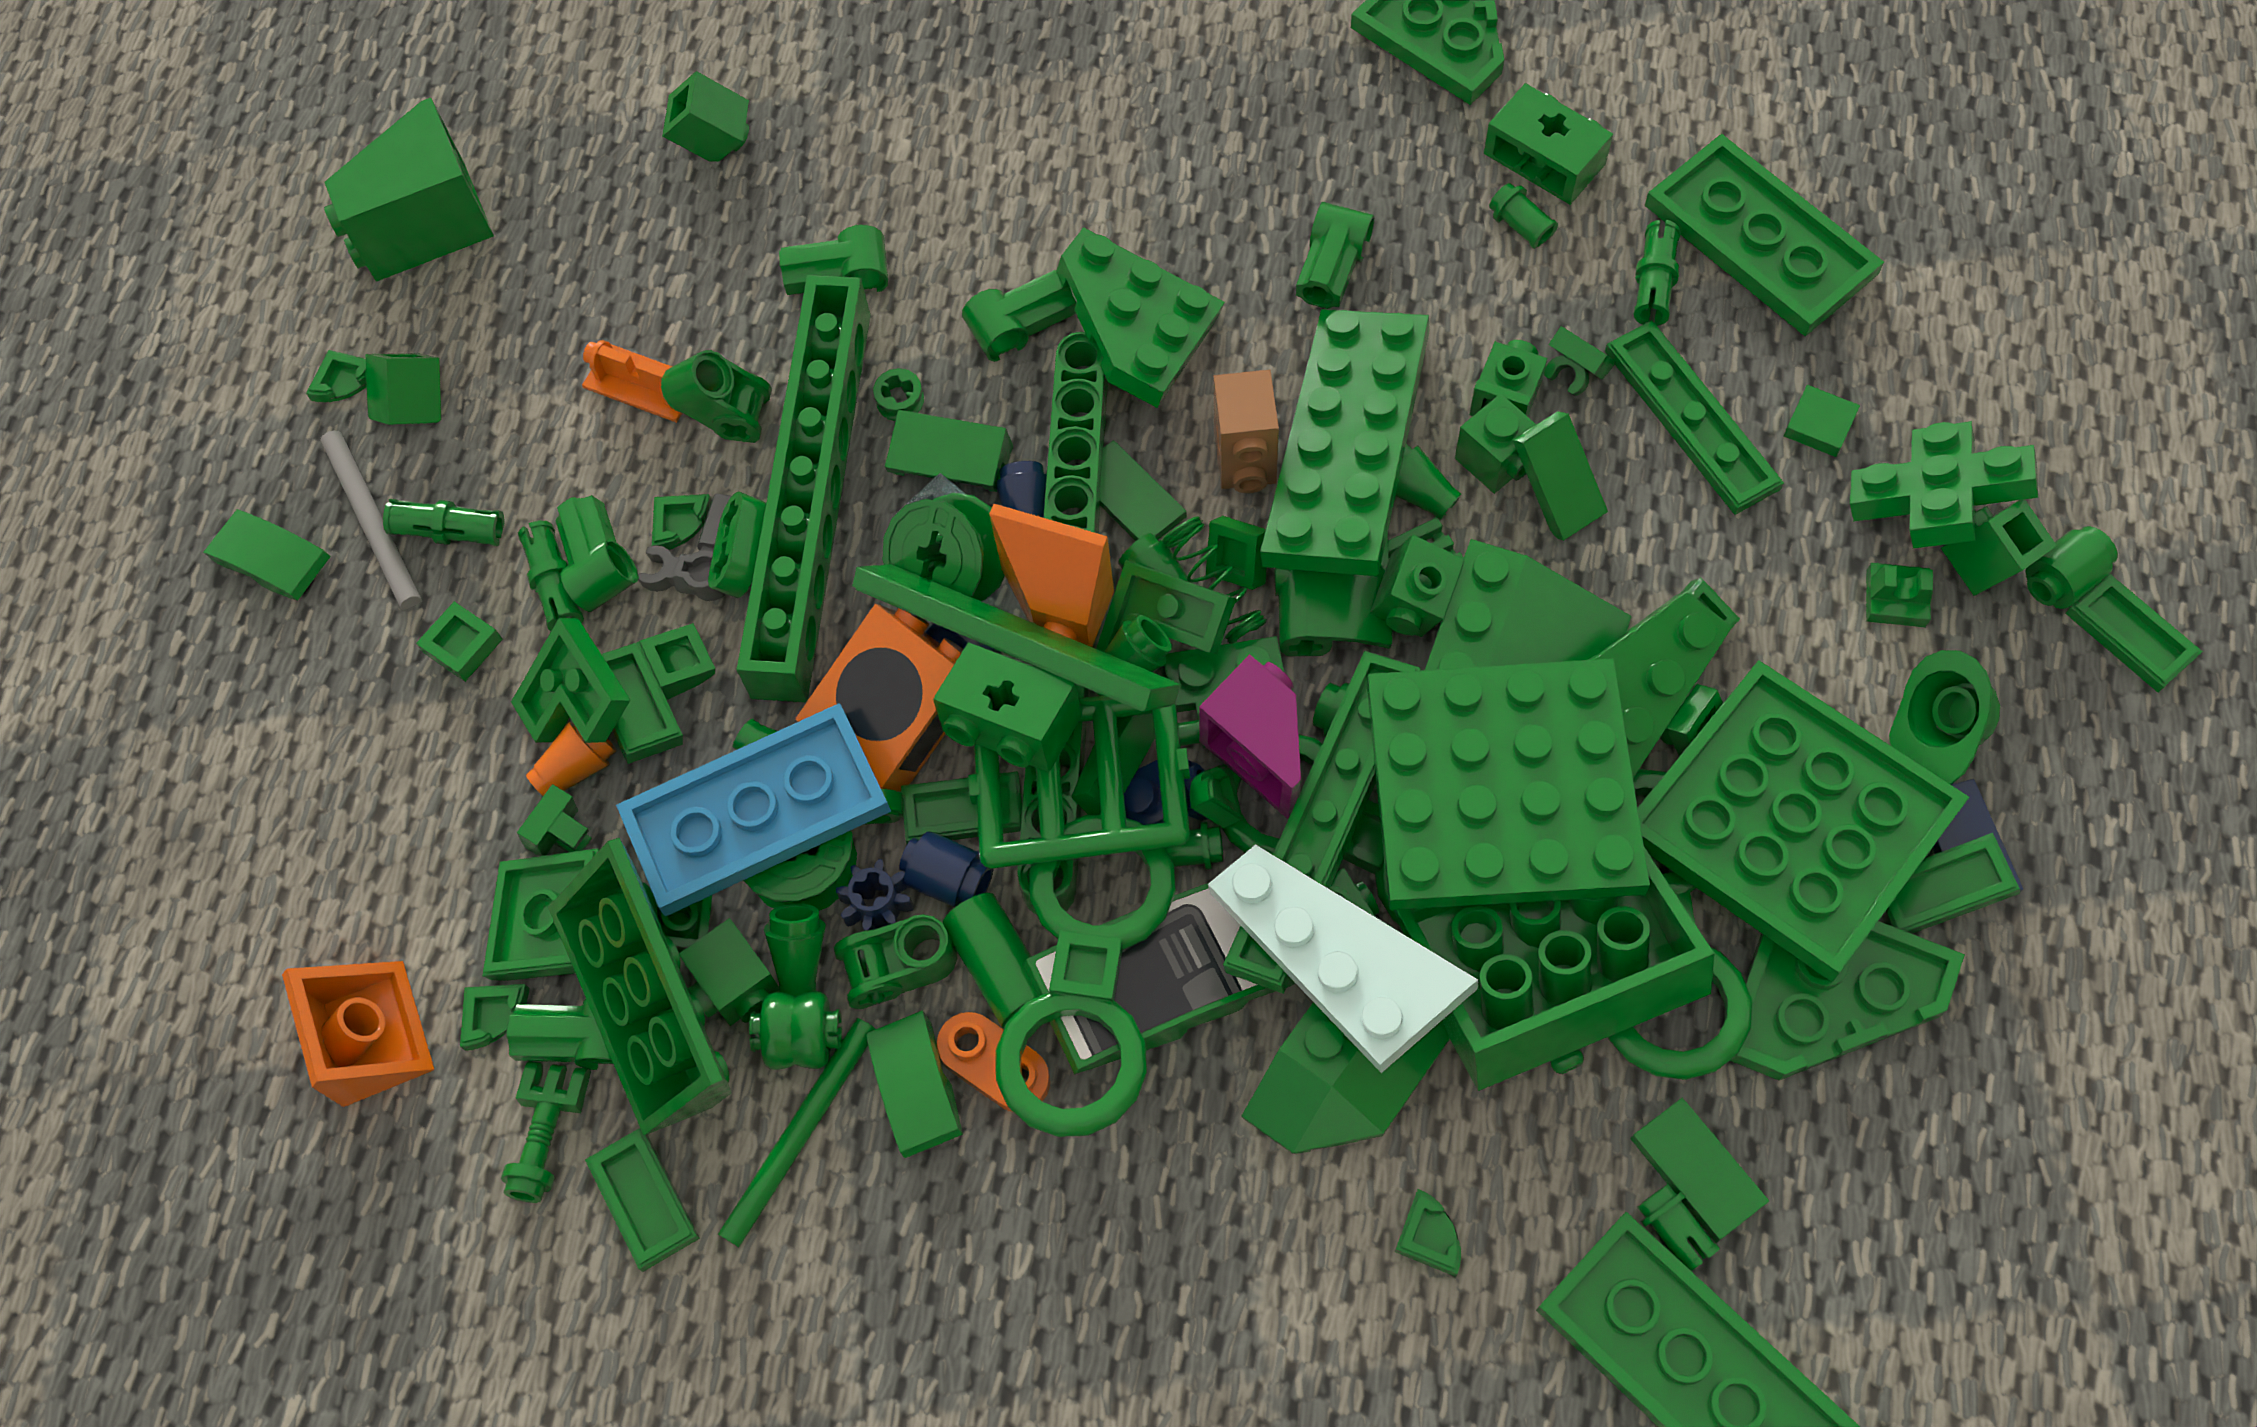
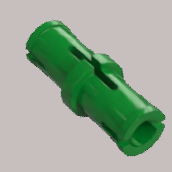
M1660 220L1651 222L1645 230L1644 255L1637 263L1635 279L1639 284V290L1633 313L1635 320L1642 325L1650 321L1652 308L1656 309L1654 323L1657 326L1663 325L1669 320L1671 289L1677 284L1679 278V265L1675 259L1681 234L1680 227L1669 220H1665L1663 238H1658Z
M389 499L383 513V527L386 534L432 538L436 544L449 545L451 540L499 546V539L497 538H501L505 524L502 511L456 507L454 502L439 500L435 505Z
M542 520L528 523L533 537H530L528 528L523 526L518 532V538L522 543L530 568L527 573V580L532 590L535 589V592L539 595L546 617L547 628L552 631L558 618H578L582 623L584 621L583 614L579 606L570 598L561 581V572L569 564L562 558L554 526L551 522Z

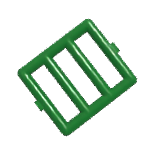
M1104 695L1079 698L1083 714L1079 722L1093 721L1102 830L1065 835L1060 759L1058 757L1050 772L1036 768L1040 838L1004 842L999 754L974 744L975 774L968 775L971 803L972 805H977L979 857L981 863L989 869L1184 845L1190 837L1184 779L1190 778L1187 748L1181 749L1176 703L1170 707L1142 712ZM1152 713L1164 823L1127 827L1117 718Z

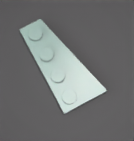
M1256 844L1208 884L1210 894L1381 1073L1478 989V979Z

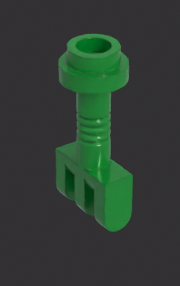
M533 1061L526 1063L515 1098L521 1106L533 1107L535 1109L531 1120L532 1125L529 1127L530 1131H528V1137L526 1138L519 1163H509L504 1166L501 1180L506 1184L503 1192L506 1196L522 1202L538 1203L542 1201L544 1192L551 1191L555 1177L551 1172L544 1169L551 1145L550 1141L553 1138L552 1135L554 1134L560 1111L581 1114L591 1074L589 1068L576 1067L572 1073L568 1090L563 1089L567 1072L565 1065L552 1064L548 1070L544 1087H541L539 1084L543 1076V1063Z

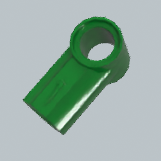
M1326 202L1320 204L1311 231L1310 250L1296 284V296L1302 298L1307 304L1326 309L1340 307L1356 261H1363L1364 257H1361L1364 241L1370 242L1375 215Z
M854 225L841 231L837 240L782 247L779 251L783 285L787 295L804 293L807 275L861 278L864 289L877 288V292L884 291L888 286L885 239L883 233L873 226Z
M1053 270L1005 294L998 289H987L979 292L965 304L962 309V318L988 360L997 362L1001 360L999 355L1015 347L1018 351L1022 350L1027 344L1029 336L1075 315L1074 309L1077 302L1070 286H1063L1056 270Z
M592 495L585 498L571 497L557 507L559 516L555 521L569 564L561 572V581L570 598L583 610L592 612L638 582V570L630 555L616 542L605 504Z
M586 999L583 1001L582 1006L517 1004L513 1014L509 1015L506 1037L509 1044V1056L515 1061L575 1062L579 1067L589 1068L590 1070H597L598 1064H613Z

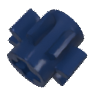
M882 859L876 861L874 868L860 870L855 865L851 866L853 877L848 887L841 886L836 888V894L840 901L850 905L840 914L847 927L853 926L861 920L864 931L875 930L896 923L900 911L909 912L914 910L911 897L899 894L907 888L904 885L905 873L901 871L890 877L887 874V869ZM876 890H883L886 897H876L873 906H866L863 899H873Z

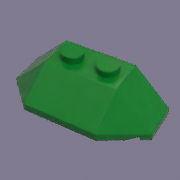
M1313 1002L1279 1048L1241 1117L1292 1154L1381 1137L1450 1041L1443 1022L1440 1021L1381 1073Z

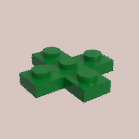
M1972 421L1955 424L1940 422L1932 424L1927 428L1912 430L1911 462L1900 464L1878 463L1864 469L1852 470L1850 507L1853 522L1910 514L1909 531L1913 549L1976 541L1975 506L2038 498L2037 461L2034 445L2021 447L1999 446L1989 451L1975 453Z

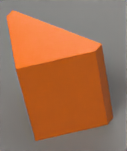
M403 961L287 968L282 974L311 1086L318 1092L345 1107L434 1070Z

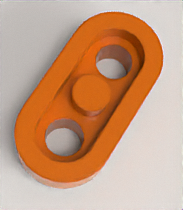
M965 1012L951 1017L944 1023L937 1037V1049L944 1066L997 1105L1013 1112L1007 1107L996 1082L995 1050L1004 1029L978 1013ZM965 1034H974L979 1037L977 1046L970 1051H962L957 1048L959 1038ZM1026 1045L1021 1057V1068L1029 1072V1078L1025 1083L1027 1088L1043 1102L1050 1088L1049 1070L1042 1056Z

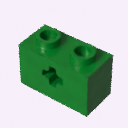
M1524 83L1489 122L1484 154L1571 205L1606 165L1613 133L1603 128L1597 121L1586 118L1561 104L1552 95L1542 93Z
M969 642L933 698L942 729L953 741L969 747L977 744L997 752L1005 761L1014 766L1025 768L1031 765L1046 772H1050L1083 715L1076 683Z

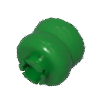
M820 991L807 992L798 996L784 992L771 993L764 998L761 1013L752 1011L750 1015L749 1035L755 1034V1037H750L749 1039L751 1051L761 1050L765 1066L772 1070L785 1069L794 1065L809 1069L821 1068L828 1063L831 1048H836V1050L841 1048L842 1026L838 1027V1023H842L841 1010L831 1011L827 995Z

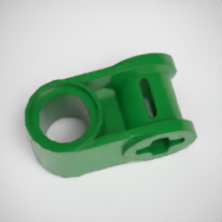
M704 350L666 370L661 379L663 397L674 410L684 413L712 429L725 440L756 443L760 439L762 427L758 421L762 406L770 400L772 387L763 378L745 371L725 359L718 352Z
M925 914L914 915L908 919L875 930L852 934L837 942L833 947L836 959L843 961L851 988L847 994L849 1007L853 1009H865L895 999L902 993L936 983L948 977L955 968L958 959L957 951L943 923L934 916ZM931 939L940 941L938 951L932 957L920 961L913 959L914 950L920 943Z

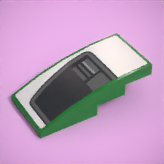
M1209 883L1174 895L1166 919L1146 940L1122 951L1114 1000L1134 1017L1146 1042V1050L1182 1038L1189 1028L1233 1014L1241 1010L1249 1000L1276 992L1225 972L1223 963L1241 925L1210 894ZM1137 910L1120 916L1102 925H1113L1128 917H1131ZM1057 945L1027 958L1023 963L1038 996L1049 992ZM1290 979L1287 988L1296 983ZM1062 1016L1049 1021L1074 1075L1121 1059V1050L1113 1034L1099 1022L1083 1016Z

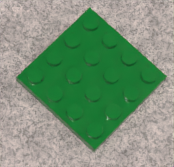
M1614 658L1368 674L1367 692L1389 910L1640 896L1647 894L1650 883Z
M1758 660L1639 805L1638 814L1643 845L1651 857L1833 983L1969 799V796Z

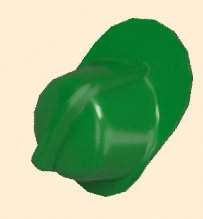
M1940 650L1926 656L1911 672L1889 733L1890 745L1950 785L1965 774L1976 755L1979 745H1982L1994 733L2000 719V703L1996 691L1991 686L1987 671L1977 659L1959 650Z

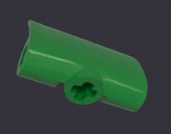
M1388 536L1379 577L1274 568L1275 596H1278L1279 647L1283 654L1289 657L1323 656L1330 652L1333 640L1357 642L1387 649L1391 648L1392 629L1387 626L1385 620L1370 613L1389 562Z

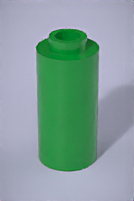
M983 893L956 906L946 915L942 923L952 939L953 946L1000 1026L1004 1029L1007 1021L1027 1001L1038 997V994L1023 966L1025 960L1032 957L996 896L993 893Z

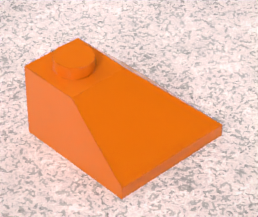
M993 504L989 514L1001 569L1027 620L1093 647L1114 593L1108 536Z

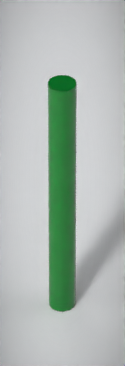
M856 1018L843 1038L840 1050L834 1052L718 1233L720 1237L738 1248L741 1246L868 1047L866 1033L876 1030L872 1025L860 1018Z

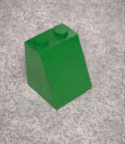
M432 98L419 102L324 182L332 204L325 206L324 210L337 237L347 234L348 238H345L344 242L355 266L358 269L366 266L376 282L494 237L466 165Z

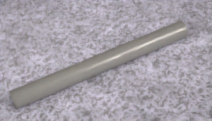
M340 431L325 433L321 437V443L400 609L404 611L421 603L422 599L391 535L386 534L384 531L383 518Z

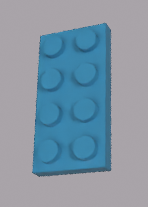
M840 703L616 805L657 905L665 916L891 812Z

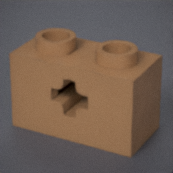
M1271 370L1213 375L1214 434L1221 489L1234 488L1240 493H1255L1264 489L1268 484H1277L1279 427Z

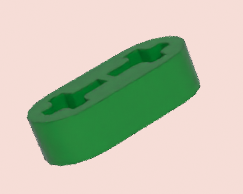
M738 491L727 502L720 518L709 570L708 584L710 588L737 599L747 592L753 580L766 507L764 501Z

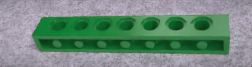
M807 275L736 669L751 699L803 703L808 701L871 317L861 278Z

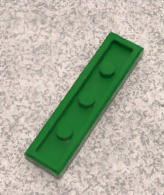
M1652 320L1606 345L1605 353L1616 362V367L1734 515L1782 489L1784 484L1782 479Z

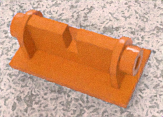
M600 340L597 343L589 342L583 352V360L589 363L591 371L582 384L583 388L670 421L678 422L683 413L674 410L667 403L661 389L662 376L672 366L612 345L605 340Z

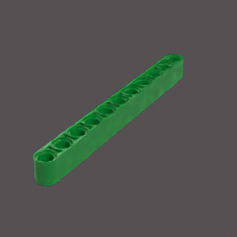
M1075 332L1064 337L1056 350L1044 518L1099 534L1100 485L1108 381L1100 366L1103 356L1096 341L1089 342L1085 332ZM1079 366H1089L1087 369H1075ZM1078 412L1088 413L1081 417L1071 416ZM1077 459L1086 461L1080 465L1074 466L1066 464L1072 460ZM1069 508L1083 509V511L1074 515L1062 513ZM1076 684L1079 698L1088 697L1089 689ZM1087 721L1078 722L1059 755L1060 765L1069 768L1068 772L1061 777L1065 824L1081 817V807L1071 798V795L1084 768ZM1031 765L1025 767L1020 840L1040 838V833L1037 832L1040 824L1036 767ZM1078 858L1063 860L1056 873V876L1063 881L1058 889L1054 890V894L1061 908L1065 911L1074 903L1076 895ZM1032 864L1019 865L1017 874L1022 897L1028 909L1035 913L1029 900V871Z

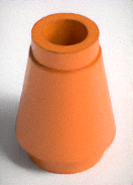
M569 721L535 763L534 768L526 774V777L542 796L545 795L552 784L565 791L609 765L607 759L617 750L609 739L606 742L585 743L574 723Z

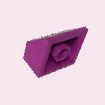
M1249 654L1199 706V742L1284 817L1289 819L1298 799L1301 782L1296 694L1292 691L1294 685L1290 678L1275 664L1266 662L1263 666Z

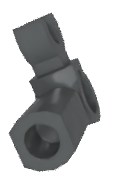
M715 493L697 544L698 552L692 555L680 554L679 557H674L665 547H647L646 554L650 560L656 563H663V566L655 574H638V581L643 587L650 591L658 592L675 586L678 592L696 595L705 601H715L726 595L710 588L708 577L720 518L731 495Z

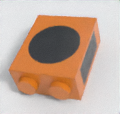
M874 604L795 720L799 722L840 703L880 788L901 792V786L909 785L945 735L933 698L964 649L947 638H944L941 643L933 639L925 632L930 625L925 619L900 608L893 610Z

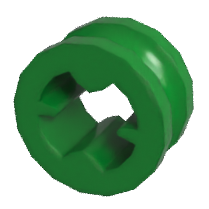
M902 368L890 369L882 373L875 381L873 394L877 409L888 420L896 421L898 410L915 413L921 411L924 404L921 382L917 375L910 370ZM901 387L902 391L906 393L907 400L896 403L890 390Z

